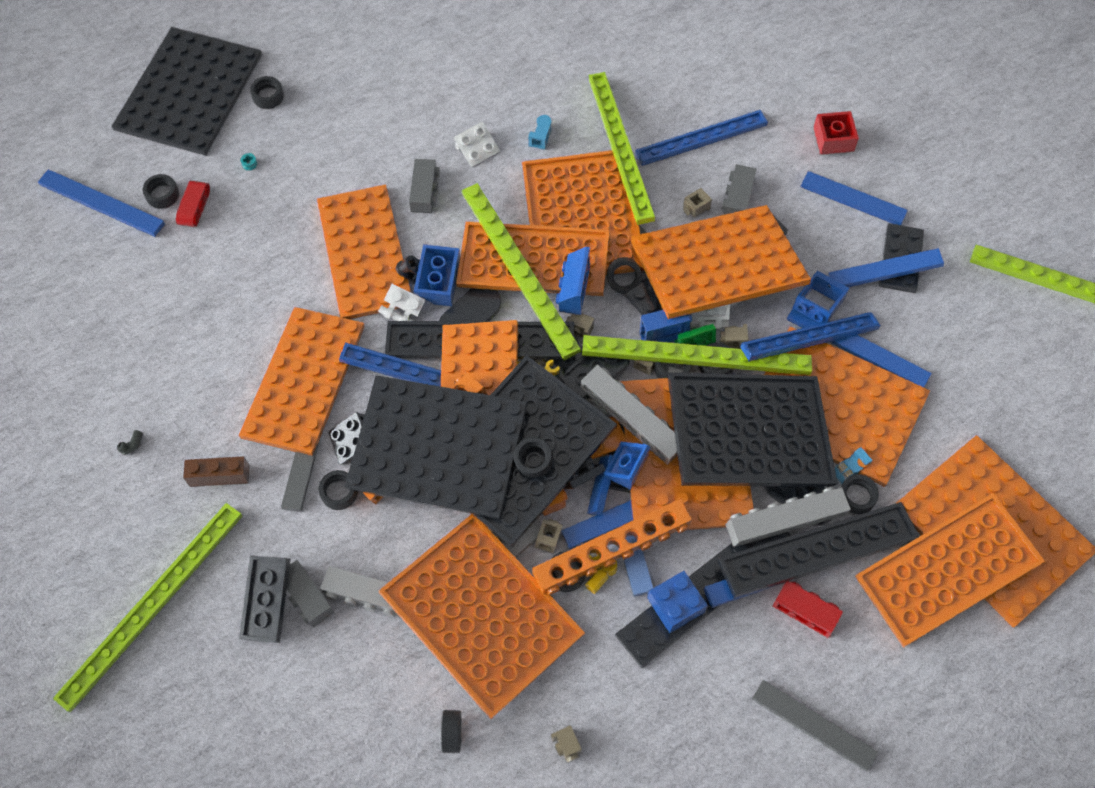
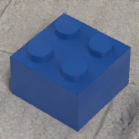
M685 571L649 590L647 596L648 601L669 633L705 613L707 608L706 602Z

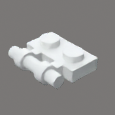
M392 284L384 301L390 303V306L386 308L381 305L378 312L385 315L384 317L387 319L413 321L409 319L410 315L418 317L426 300ZM395 307L404 310V315L402 316L394 312Z
M730 304L692 313L691 328H700L709 324H714L716 329L729 327Z

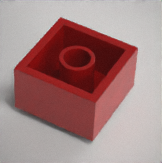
M852 112L817 114L813 128L820 155L854 152L859 137Z

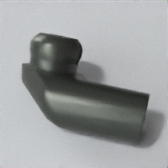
M134 430L131 441L127 443L120 442L117 445V450L123 455H128L137 450L143 432Z

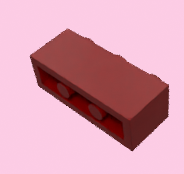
M794 581L785 582L772 606L827 638L832 634L843 613L836 604L823 601L818 594L807 592L802 589L800 584Z

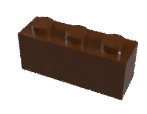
M244 456L184 460L183 479L189 487L249 484L250 465Z

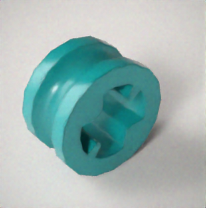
M246 153L240 158L243 169L247 171L254 170L258 165L256 157L252 153Z

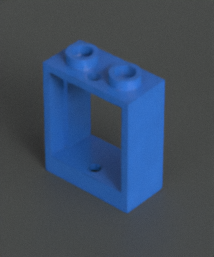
M817 270L812 276L810 284L805 285L797 295L792 308L820 324L826 323L843 303L850 288ZM812 289L835 301L829 311L806 298Z
M664 310L641 315L640 338L645 341L672 343L675 339H678V334L690 331L692 315L688 314L668 319Z

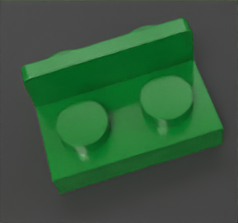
M709 324L678 334V339H675L674 343L701 346L716 343V327L714 324Z

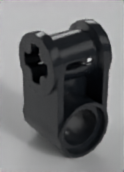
M412 255L406 257L404 261L396 264L397 273L415 283L420 260Z

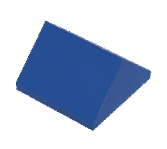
M621 441L603 476L631 490L649 456L650 446Z

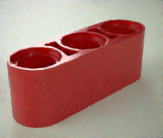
M189 181L176 213L177 225L197 227L210 194L209 183Z

